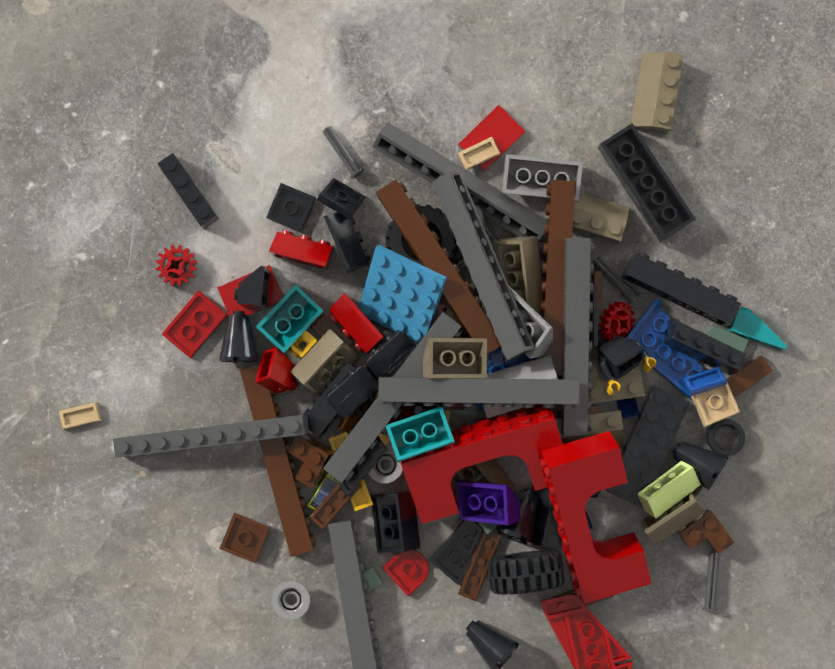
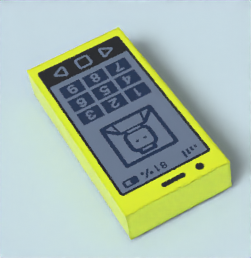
M328 473L308 506L316 510L338 484L337 479Z

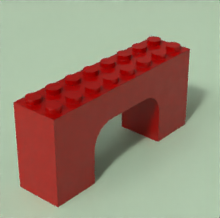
M536 404L534 407L520 408L510 414H500L490 420L483 419L473 425H463L459 429L451 431L455 443L401 461V466L421 524L458 514L457 495L452 483L454 474L462 468L498 457L513 455L521 458L528 467L534 490L547 488L544 480L545 473L539 459H542L541 451L562 445L552 408L542 407L543 404Z
M603 432L542 450V459H539L545 473L544 480L550 492L548 495L554 508L553 515L558 523L557 530L563 542L561 545L567 558L566 565L571 573L570 580L577 598L581 597L583 603L586 604L652 584L644 550L634 532L603 541L595 540L591 537L585 513L588 499L598 491L628 483L620 447L611 432Z

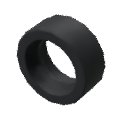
M728 419L711 424L706 436L710 449L726 456L738 453L744 446L746 438L741 425ZM723 426L731 427L737 435L735 445L729 449H723L715 442V433Z

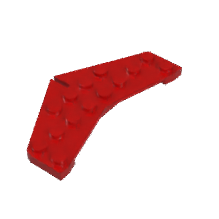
M570 593L540 600L542 611L574 669H631L632 661L615 664V662L631 659L630 655L575 594Z

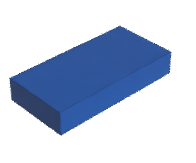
M718 366L683 378V383L690 396H694L727 385V379Z

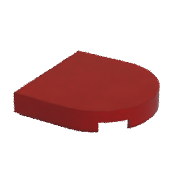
M417 550L398 552L382 567L407 596L412 594L426 580L429 571L425 556Z

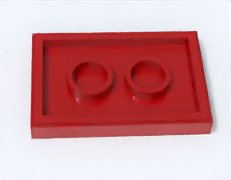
M498 105L458 146L465 150L492 137L500 155L478 165L485 172L525 133V130Z
M270 265L266 266L270 271L267 308L277 304L284 297ZM251 273L217 287L229 315H233V311H245V315L250 316L264 310L245 308L237 304V300H234L235 288H239V283Z
M198 290L163 331L162 335L192 359L228 314Z

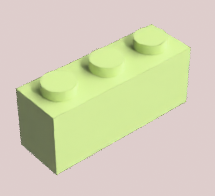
M680 461L637 493V496L644 511L657 518L701 484L694 468Z

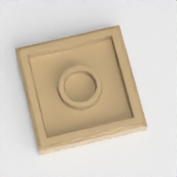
M728 382L727 385L691 396L704 427L740 413Z

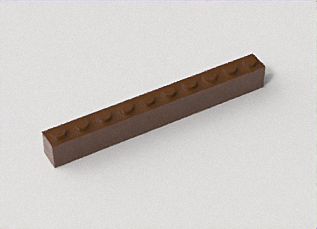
M395 179L376 192L378 199L421 264L447 277L442 296L470 338H487L488 355L501 345L494 334L491 321L480 308L483 306L477 296L473 297L470 292L472 290L467 280L463 281L459 276L461 274L460 269L455 263L452 265L448 259L450 254L445 247L441 248L438 244V241H440L439 237L434 231L431 232L427 227L429 222L423 214L420 216L417 212L418 206L413 198L409 199L406 195L407 189L402 182L398 183Z
M551 180L550 184H547L546 196H550L549 204H546L545 215L549 216V219L544 227V235H548L547 243H544L543 254H546L547 257L546 262H543L542 274H546L545 282L541 284V293L545 294L544 301L540 303V312L543 313V319L553 328V342L543 356L551 355L557 376H562L565 238H572L575 181Z
M259 364L240 369L253 421L279 418L278 415H281L278 403L275 404L273 399L276 393L255 382ZM284 437L259 440L290 556L293 557L313 551L317 543L315 535L310 534L311 520L309 515L306 516L304 512L306 502L304 496L300 497L299 489H301L300 481L295 479L293 472L296 470L294 460H290L289 441H285Z

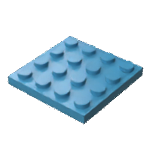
M378 245L374 251L359 309L370 320L394 332L400 330L406 333L412 341L419 344L432 327L447 277Z

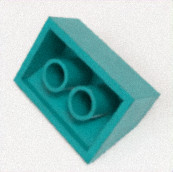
M295 284L256 328L285 353L323 313V310Z
M442 406L385 425L398 462L455 443Z

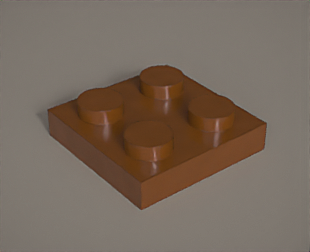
M234 512L219 549L256 563L270 526Z

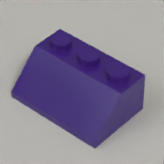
M457 481L459 520L510 525L521 520L520 500L508 485Z

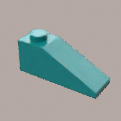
M741 307L738 310L732 325H729L727 330L738 336L781 351L787 348V345L757 315L752 314V310Z

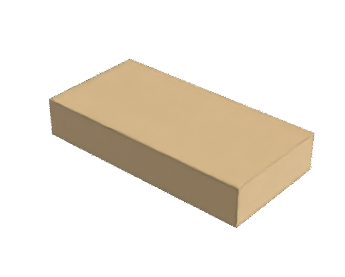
M492 137L458 153L466 171L500 155Z
M98 402L59 411L63 430L102 421Z

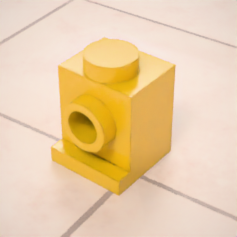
M306 330L293 343L289 351L297 359L299 356L303 358L318 340ZM301 342H306L304 349L300 348Z

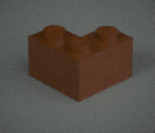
M307 434L297 435L288 451L303 461L295 479L310 488L319 486L327 472L323 468L335 454V451Z
M708 509L702 514V518L696 522L691 521L684 530L677 533L688 548L693 549L706 540L712 550L718 554L735 543L712 510Z

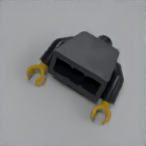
M616 336L610 341L605 338L598 341V364L605 382L608 381L609 383L607 387L609 395L614 393L611 387H615L617 392H619L621 387L613 378L618 380L640 364H642V368L646 372H649L656 366V360L652 357L648 358V353L637 340Z

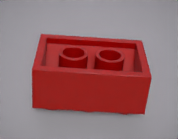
M282 230V233H276L269 250L272 256L328 271L334 250L333 246H330V242L319 240V243L311 241V237L301 235L300 238L295 237L293 232Z
M346 293L329 309L331 312L329 317L335 324L340 322L344 327L341 331L348 339L351 336L356 341L354 345L361 353L365 351L368 354L384 340L382 334Z

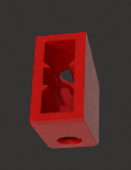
M275 347L262 352L255 382L274 393H281L287 390L294 391L298 387V381L294 379V375L290 371L295 365L279 348Z

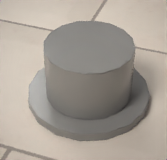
M385 445L387 449L368 472L374 481L381 484L396 481L403 472L401 462L397 461L394 449L390 445Z
M294 580L285 581L274 590L271 597L272 607L281 618L287 620L297 619L308 610L310 594L307 588L300 582Z

